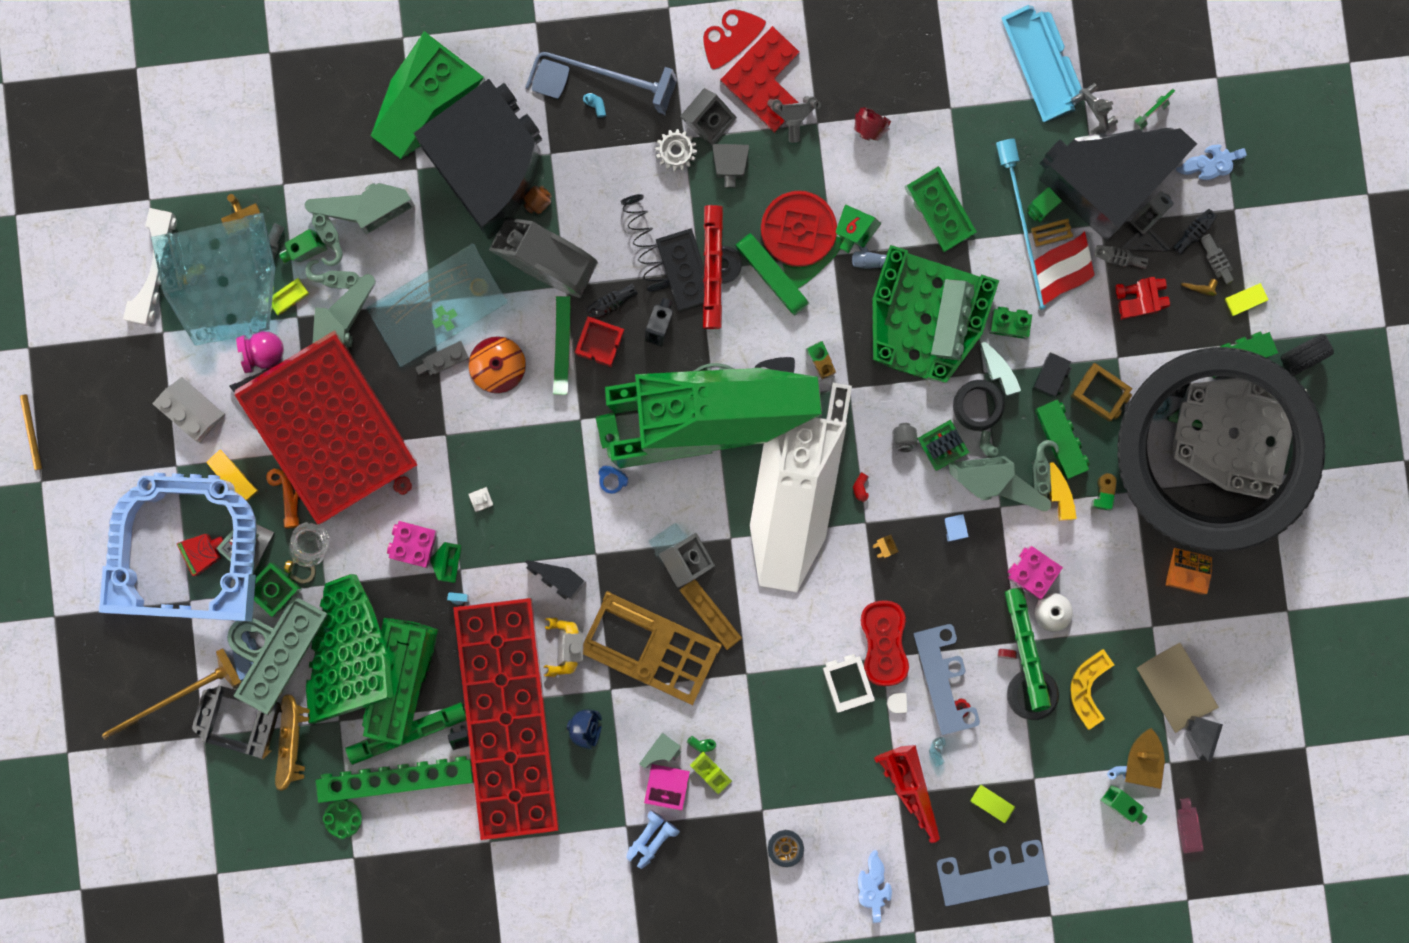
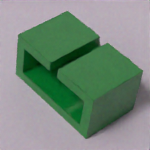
M1048 187L1031 202L1027 208L1028 214L1034 221L1038 220L1040 223L1058 207L1061 200Z

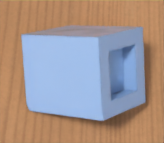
M963 514L945 518L948 542L968 537Z

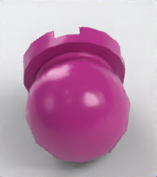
M260 331L253 334L250 339H247L246 335L236 338L238 353L242 352L244 361H241V365L245 373L254 372L255 366L261 369H270L283 358V342L276 334L270 331Z

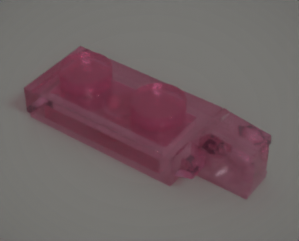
M1190 798L1180 799L1182 809L1178 810L1177 818L1183 853L1204 851L1196 807L1192 808Z

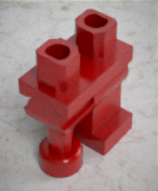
M1149 277L1141 279L1137 284L1126 287L1124 284L1115 285L1118 299H1124L1126 294L1137 295V299L1123 300L1118 303L1121 320L1159 313L1162 309L1170 306L1168 296L1161 298L1158 296V291L1167 289L1165 279Z

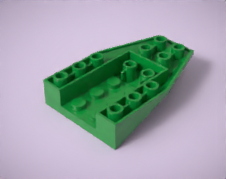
M424 31L391 79L371 137L400 159L404 158L421 147L413 133L485 82L484 76Z

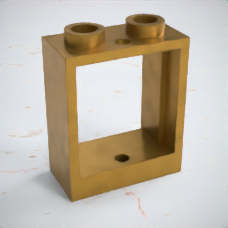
M1093 363L1071 397L1109 422L1112 419L1116 420L1122 412L1119 408L1123 402L1125 404L1128 403L1132 397L1130 392L1133 388L1096 363ZM1096 373L1124 390L1110 413L1082 395Z

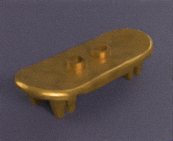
M290 694L284 695L281 702L283 713H281L278 762L275 785L279 791L287 789L292 781L304 779L303 774L294 772L305 771L304 766L295 764L298 755L300 730L298 723L309 721V717L299 714L309 713L310 709L298 706L295 698Z

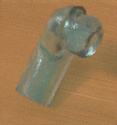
M943 737L935 738L929 749L936 767L945 763L940 754L943 746L946 745V740Z

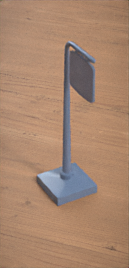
M542 52L535 58L525 88L529 89L530 84L533 83L532 90L534 92L556 99L561 96L568 78L569 67L543 59L540 65H537L542 56H548L651 90L655 94L653 104L657 112L665 114L677 78L673 69L665 67L659 83H651L548 52ZM536 67H538L537 72H536L535 77H534V81H532V78H533L534 72H535V70H536Z

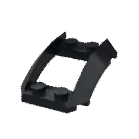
M219 685L212 689L203 690L192 726L194 732L201 737L202 742L264 759L272 751L269 750L278 714L279 712L283 713L280 703L276 702L269 715L258 710L250 740L247 743L212 733L222 697L240 701L234 697L237 690Z

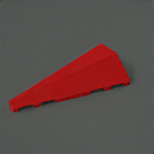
M916 745L900 746L874 757L875 762H879L884 768L886 778L890 777L896 786L895 791L911 814L914 813L919 820L918 825L920 828H924L930 836V843H936L940 837Z

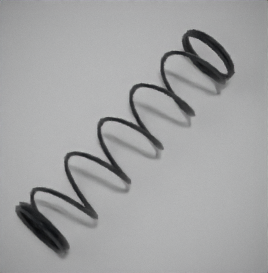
M636 194L622 199L620 202L621 205H624L622 208L624 212L642 213L628 223V228L632 230H647L634 239L633 245L637 247H652L651 249L641 254L638 258V262L642 264H658L649 269L643 275V279L647 281H663L650 285L646 288L648 292H652L668 287L670 285V282L668 281V278H645V275L648 272L662 265L664 262H641L639 260L644 254L653 250L659 245H636L634 243L635 240L638 239L640 236L653 230V227L631 228L629 226L632 221L648 213L647 210L625 211L624 207L626 205L636 203L644 199L643 194Z

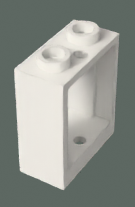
M855 654L844 657L845 661L837 663V660L825 663L826 667L823 668L837 712L875 701L861 657H856ZM857 663L867 694L840 703L829 671Z

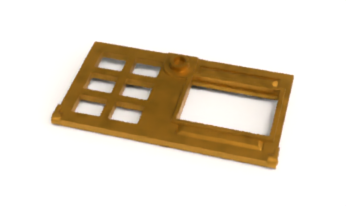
M607 591L583 643V655L693 706L722 644ZM605 611L652 632L639 662L592 640ZM675 632L690 639L685 651L669 644ZM695 641L710 648L705 660L690 654ZM667 649L682 656L677 668L661 661ZM687 658L702 665L698 677L682 671ZM659 666L674 672L669 685L654 679ZM679 675L694 682L690 694L674 688Z

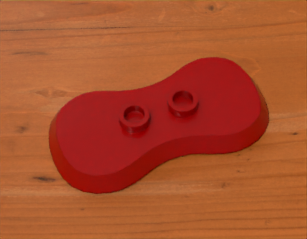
M892 601L870 603L863 609L860 620L868 642L864 670L868 680L875 685H897L905 680L909 671V662L902 647V634L906 622L905 613L900 605Z

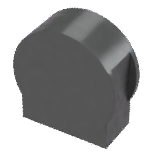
M509 217L505 218L489 251L502 257L537 280L579 298L582 296L599 263L583 249L546 230L535 222Z

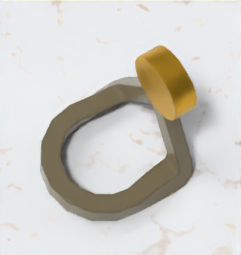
M297 557L293 561H287L284 572L288 573V577L293 581L306 584L314 579L316 569L311 562ZM296 563L307 564L311 568L310 577L303 580L292 574L293 566Z

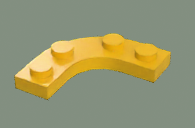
M1104 649L1094 654L1078 667L1070 686V697L1074 710L1088 730L1105 719L1091 697L1093 681L1114 666V663Z

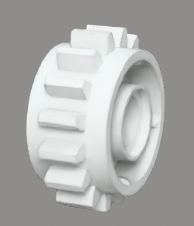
M679 129L676 130V133H672L669 130L667 136L662 134L663 140L657 141L660 147L655 148L657 152H660L656 155L657 159H662L660 165L665 164L666 170L673 168L674 172L678 168L684 171V166L690 167V161H695L692 155L697 154V150L692 149L696 147V142L691 143L692 136L687 137L685 131L682 134L679 133ZM679 147L682 151L680 154L674 155L671 153V149Z

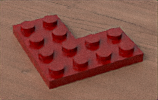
M772 26L720 79V82L774 133L786 121L771 110L767 103L769 99H778L782 104L799 103L775 78L800 54V51Z

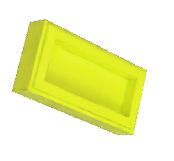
M297 278L269 297L267 301L279 316L308 296L309 292L300 279Z
M1261 283L1225 298L1232 316L1269 300Z

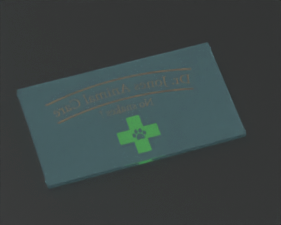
M472 243L371 304L366 309L389 346L398 365L402 367L508 302L481 258L476 246Z

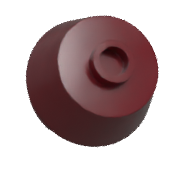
M861 107L859 112L855 114L854 130L860 133V137L865 140L879 141L890 130L888 127L891 120L885 116L882 117L871 109Z

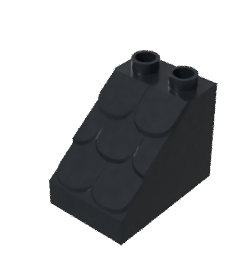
M1171 127L1147 132L1137 129L1112 135L1105 133L1074 138L1068 146L1059 139L1039 163L1046 170L1040 181L1049 187L1068 207L1107 241L1190 153L1197 143L1181 128L1174 129Z

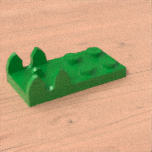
M939 166L905 185L907 194L914 200L915 208L921 212L943 252L977 232Z

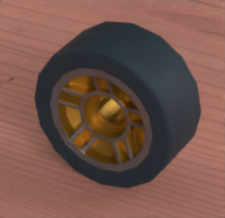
M780 830L773 834L768 842L769 857L778 866L786 868L794 866L803 857V841L794 831ZM788 845L790 850L783 852L782 847Z

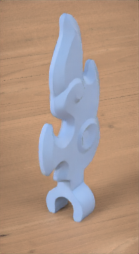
M1211 145L1205 149V153H1211L1213 159L1210 160L1205 155L1191 157L1181 167H1177L1176 171L1184 175L1200 171L1199 179L1210 180L1219 175H1228L1233 169L1232 161L1245 158L1247 154L1245 148L1230 153L1228 149L1222 152L1220 150L1221 145Z
M874 850L868 859L869 874H865L863 870L860 872L858 886L860 890L859 902L864 907L872 908L873 923L881 922L880 907L885 906L884 899L891 900L892 889L889 883H886L883 890L878 889V886L884 882L885 869L878 857V851Z

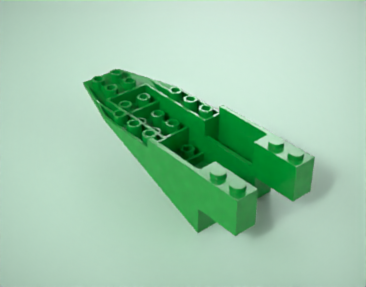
M764 368L635 374L636 382L605 387L606 405L615 414L638 410L639 438L610 442L611 461L619 468L713 454L712 451L767 443L822 415L817 376Z

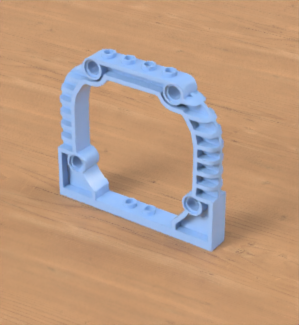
M154 473V476L141 477L137 482V487L128 490L117 501L118 503L112 510L109 521L106 566H103L99 612L252 622L256 575H253L257 528L256 518L248 502L243 496L235 492V487L231 482L221 480L220 476L208 475V478H202V475L190 474V478L184 477V474L172 473V477H166L165 473ZM151 482L152 488L148 490V484ZM224 485L225 490H224V492L221 494V493H220V488H221V486ZM166 494L205 495L210 502L226 506L229 510L234 529L230 573H226L221 578L220 585L222 591L209 603V611L191 610V606L179 605V609H173V605L161 604V608L144 607V599L134 587L137 574L133 569L129 568L133 522L136 513L145 502H158ZM125 573L126 580L123 582L122 575ZM232 579H235L236 584L232 588L230 583Z

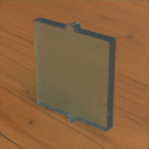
M674 523L649 540V543L655 550V555L659 556L664 550L685 539L687 534H684L678 524Z

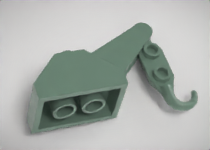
M372 183L365 188L366 191L362 192V195L308 199L305 202V209L313 214L312 224L323 243L334 250L336 254L333 261H327L325 258H322V262L327 266H335L340 263L343 257L339 234L329 217L358 223L367 235L415 207L407 191L382 183Z
M312 260L306 265L305 269L308 279L329 288L349 289L329 309L315 307L313 343L335 330L349 351V347H352L353 337L350 336L349 330L375 286L376 280L371 274L359 277L357 273L350 271H328L320 275H314L311 272V267L319 263V260Z
M1046 440L1039 444L1036 452L1037 456L1032 467L1033 487L1015 475L1014 463L1005 456L949 462V474L980 498V500L992 499V496L1000 495L1041 511H1048L1051 508V501L1047 498V494L1051 491L1050 465L1044 455V449L1047 446H1053L1055 451L1059 452V447L1051 440Z

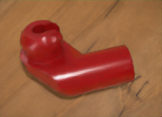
M861 472L853 485V491L858 500L865 502L868 500L869 494L866 493L864 485L869 476Z

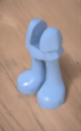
M650 810L647 815L649 819L647 827L641 836L633 842L632 847H629L626 856L631 861L638 851L641 852L644 856L637 865L640 869L651 863L650 860L655 857L656 851L668 837H676L680 833L673 824L666 821L652 843L647 847L645 844L665 820L653 810Z

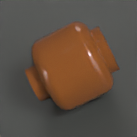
M542 185L540 187L533 186L524 196L525 204L523 206L530 213L541 214L551 204L550 198L552 196Z

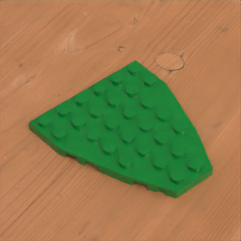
M355 574L325 583L323 598L319 607L323 608L322 611L327 613L328 616L312 641L311 649L315 653L312 662L309 661L308 667L312 668L311 680H306L307 709H310L307 714L309 717L308 723L316 724L393 698L390 658L373 607L358 576Z

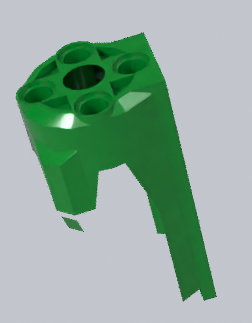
M383 618L381 634L390 658L393 698L366 707L362 723L364 727L363 736L401 745L403 737L410 736L420 686L426 679V671L429 672L438 629L416 622Z

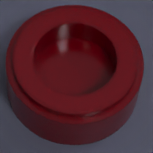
M999 649L997 657L1015 660L1017 659V652L1010 649Z

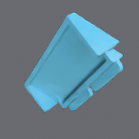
M1027 5L1002 17L1043 122L1075 111L1071 98L1079 94L1082 87L1070 58L1062 56L1061 52L1065 49V45L1052 14L1043 11L1036 14L1034 6Z

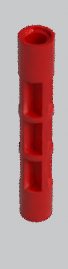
M708 205L704 206L703 329H722L721 267L723 207Z

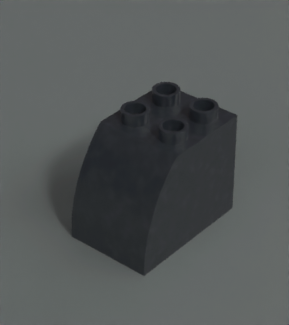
M490 79L483 82L413 133L422 150L488 239L500 230L505 218H513L524 203V196L533 185L539 165L540 155L536 145L542 141L538 127L527 113L521 118L516 116L515 113L520 111V108L516 103L517 99L508 86L502 83L496 88Z

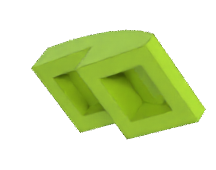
M704 752L690 764L718 795L732 782Z
M982 785L979 786L970 800L1003 823L1007 822L1016 808Z

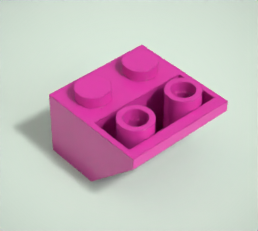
M652 764L644 803L682 810L690 771Z

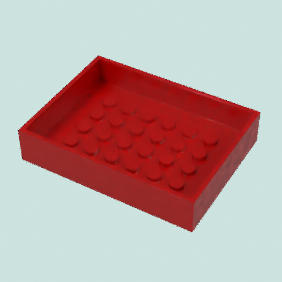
M335 330L235 390L234 395L317 525H320L418 465L416 458Z

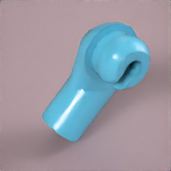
M592 93L585 94L583 101L585 104L595 108L597 118L605 117L606 112L602 98Z

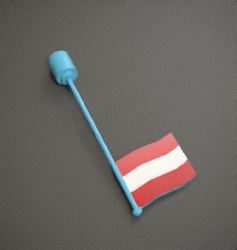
M1007 139L997 142L996 145L1001 166L1010 168L1040 303L1039 309L1043 310L1046 308L1045 304L1058 295L1083 285L1095 274L1085 231L1074 240L1053 248L1034 260L1013 168L1020 161L1015 139Z

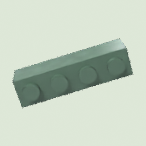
M945 279L931 352L932 355L938 358L960 360L963 354V342L967 334V321L971 314L970 305L974 297V285L967 281Z

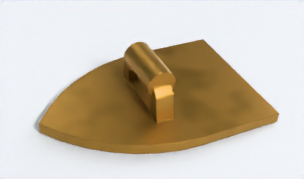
M1152 728L1142 733L1133 743L1128 756L1125 782L1161 789L1165 764L1164 750L1160 739Z

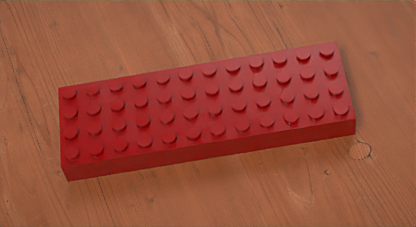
M532 598L453 607L480 839L487 840L558 831L559 820Z

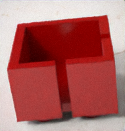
M587 317L575 354L591 361L594 357L597 363L612 368L618 352L615 347H620L625 331L620 327Z

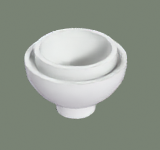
M1050 593L1037 601L1034 608V616L1040 627L1047 631L1056 632L1063 630L1070 624L1073 617V609L1066 597L1057 593ZM1054 608L1058 609L1059 614L1057 616L1052 615V610Z

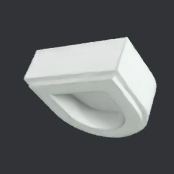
M896 693L889 696L887 706L890 711L894 713H907L906 693Z

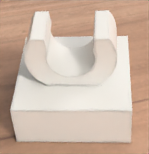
M487 487L469 494L475 512L494 506Z

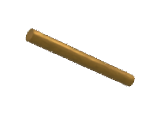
M27 394L20 395L34 470H41L42 466Z

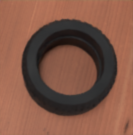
M1320 334L1282 354L1280 359L1285 369L1292 376H1295L1332 356L1334 349L1327 336Z
M972 380L964 384L956 393L953 401L956 419L962 426L973 431H982L993 427L1001 419L1005 409L1002 392L996 385L986 380ZM972 390H984L992 396L995 410L989 419L974 421L965 414L963 400L966 394Z
M1024 671L1019 672L1012 678L1007 688V701L1015 714L1028 720H1040L1046 718L1055 710L1059 701V689L1055 680L1048 673L1042 671L1049 691L1051 708L1038 712L1028 711L1018 702V687L1026 680Z

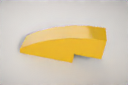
M221 449L206 462L216 475L220 476L221 480L231 482L235 487V492L243 496L246 501H249L258 492L254 485Z
M1049 463L1051 480L1049 498L1051 502L1058 503L1059 521L1076 520L1075 504L1069 486L1054 463Z

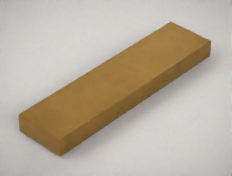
M695 579L679 590L727 650L742 639Z

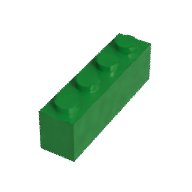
M1057 399L1035 409L1034 411L1047 440L1054 441L1059 447V452H1056L1055 448L1050 446L1065 480L1089 470V460L1080 450L1082 445L1079 438L1074 437L1072 432L1074 427L1070 420L1067 421L1065 417L1066 409L1063 403H1059Z

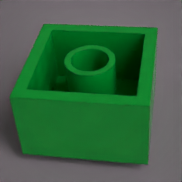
M270 562L255 578L254 601L271 617L276 618L289 604L292 597L297 596L302 589L275 563Z

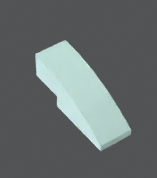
M986 342L981 343L979 346L990 380L995 381L999 379L1004 397L1019 393L1021 389L1018 381L1005 360Z

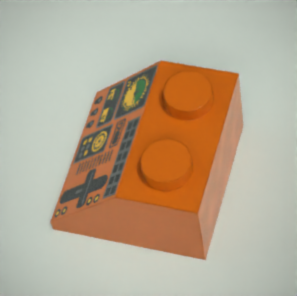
M1174 548L1165 585L1202 595L1207 594L1212 575V557Z

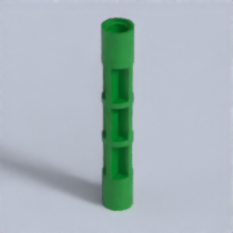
M1013 588L1005 592L1009 614L1012 618L1032 711L1047 710L1051 708V703L1034 640L1035 636L1029 619L1023 588Z
M462 702L414 720L410 736L403 737L401 745L368 738L345 747L348 759L354 765L467 721L465 708Z

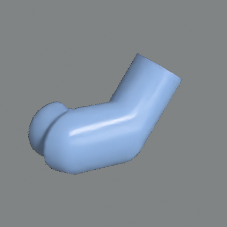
M1115 766L1108 771V777L1115 779L1122 774L1125 779L1127 766Z

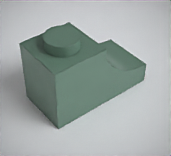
M662 732L639 764L646 768L656 760H667L670 762L673 759L675 761L681 753L679 750L681 746Z

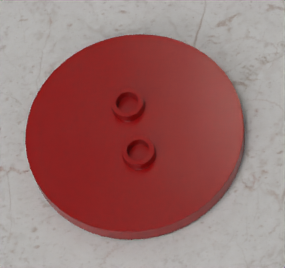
M791 191L777 197L767 207L761 222V237L767 251L777 261L792 267H806L819 262L830 252L837 235V222L831 207L821 197L807 191Z

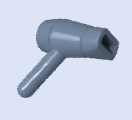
M858 246L860 251L853 253L852 264L858 268H883L887 256L869 252L867 246L864 248Z

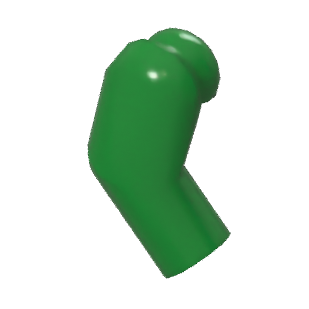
M690 736L686 742L700 753L709 752L716 748V742L712 739L699 741L694 736Z

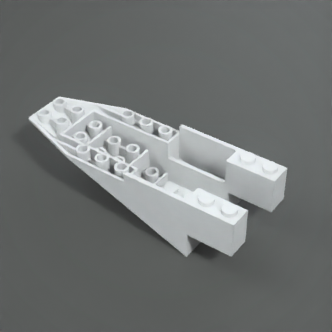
M832 383L826 419L814 418L763 444L750 522L759 586L797 592L826 539L847 424L846 419L852 389L850 385Z

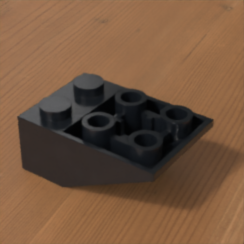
M529 560L525 561L528 565L526 569L535 576L539 573L543 577L541 581L550 588L555 586L558 589L556 593L565 600L567 598L572 600L586 583L585 580L570 568Z

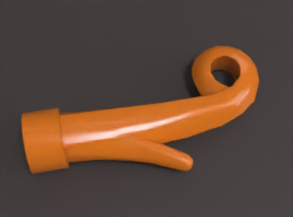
M272 469L267 473L266 480L272 486L282 483L285 519H283L284 528L299 527V517H297L299 495L296 491L293 494L292 485L283 470ZM273 475H279V476H280V478H279L278 480H276V481H273V480H272V476H273Z

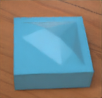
M449 592L448 600L455 605H461L464 602H469V595Z

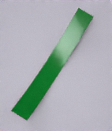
M556 296L553 394L567 395L570 296Z

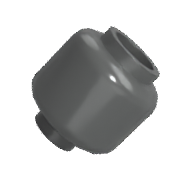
M900 423L892 431L893 446L899 452H911L918 444L916 428L910 426L909 423Z

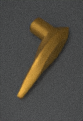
M1211 279L1208 286L1181 283L1182 286L1210 296L1217 295L1215 288L1218 281L1215 279Z

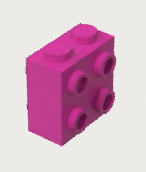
M398 521V524H394L392 535H394L393 543H389L387 548L388 558L428 568L438 531Z
M1033 546L1024 547L1018 556L1021 558L1017 564L1013 563L1009 568L1008 573L1010 575L1008 579L1041 600L1063 567Z

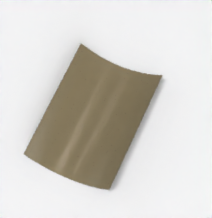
M1181 643L1172 646L1137 667L1138 672L1175 733L1185 727L1187 720L1191 716L1200 718L1219 708Z

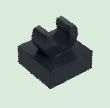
M463 725L460 726V732L455 733L453 728L450 729L448 740L453 750L470 746L468 733Z

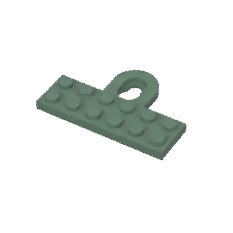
M293 596L274 629L252 618V622L235 621L228 631L229 646L236 654L253 662L234 697L269 715L328 614ZM246 631L262 634L265 638L264 646L259 650L249 649L246 642L242 640V634Z

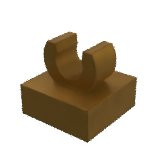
M891 535L877 540L878 543L873 545V548L880 547L882 551L877 555L878 558L883 556L886 558L899 552Z

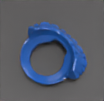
M602 466L598 471L600 487L606 493L615 494L629 483L626 474L615 467ZM610 473L618 476L619 485L614 490H609L604 486V478Z

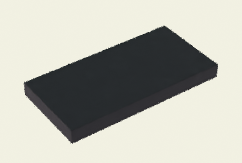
M692 228L656 239L678 312L703 305L704 265Z

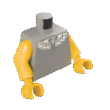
M556 617L546 618L545 620H549L550 626H545V629L558 628L557 666L545 665L543 667L548 669V673L543 675L555 677L556 675L572 674L583 661L584 636L574 622L558 621Z

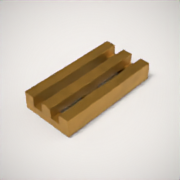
M1069 219L1031 228L1036 247L1073 238ZM1065 224L1064 228L1052 230L1041 234H1036V232L1042 231L1045 229ZM1067 231V235L1041 242L1038 241L1039 238Z

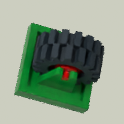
M951 419L917 438L935 472L949 465V462H954L969 453Z

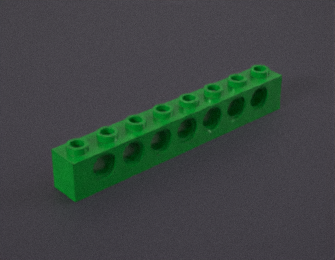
M467 756L455 757V761L448 762L447 758L438 759L436 764L429 765L428 761L416 762L417 766L409 767V763L397 765L398 769H390V766L378 767V771L371 772L370 768L361 769L359 774L345 771L340 772V776L332 777V773L322 774L320 779H316L318 803L474 783L471 759L467 760ZM450 766H454L458 770L455 777H451L448 774ZM434 768L438 771L437 779L429 777L430 769ZM412 771H416L419 774L417 782L410 780L409 775ZM393 773L398 774L400 777L398 784H393L390 780ZM373 776H377L381 780L378 787L373 786L371 783ZM355 778L361 781L359 789H355L352 786V781ZM335 781H339L342 784L340 792L333 789Z

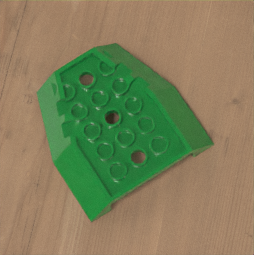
M890 245L872 299L873 360L913 376L947 383L983 334L1000 280L982 274L981 276H976L908 254V250ZM935 278L941 279L942 287H933L932 280ZM945 279L967 281L974 285V297L970 305L971 314L967 321V334L963 342L964 351L960 360L938 358L931 354ZM923 314L931 317L929 324L921 322L920 317ZM912 350L918 351L919 359L911 360L909 352Z

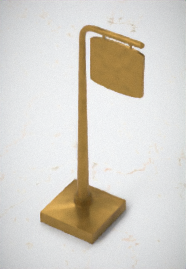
M224 649L216 651L219 667L215 669V672L102 734V737L107 740L109 736L137 723L140 718L216 679L221 680L225 678L234 689L238 688L241 681Z

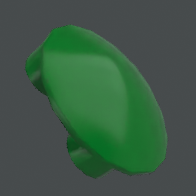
M337 800L331 803L325 810L323 822L329 833L344 839L354 835L359 830L362 823V815L358 806L352 801Z

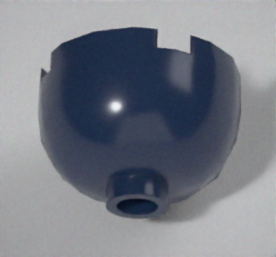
M585 709L577 712L568 721L567 730L569 731V736L577 746L586 749H592L591 746H596L602 728L601 726L598 727V720L602 721L600 712Z

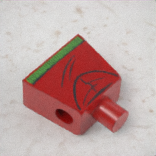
M203 534L177 543L192 576H199L221 559L217 547L224 540L222 536L212 540L209 534Z

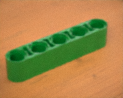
M751 233L735 244L738 251L794 316L809 305L805 296Z

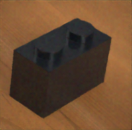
M1051 352L1048 353L1032 389L1052 398L1057 394L1060 395L1064 387L1061 383L1064 377L1068 378L1072 369L1069 366L1071 361Z

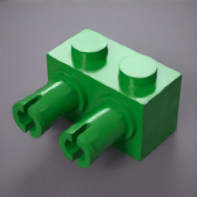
M998 307V309L992 311L989 334L1028 339L1033 314H1028L1026 310L1018 309L1016 312L1009 311L1007 307Z

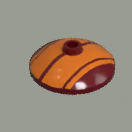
M500 336L486 338L474 347L469 357L468 365L471 378L478 387L486 392L495 394L508 392L514 389L524 377L526 370L525 356L521 348L508 338ZM495 360L500 362L497 367L493 366V361Z

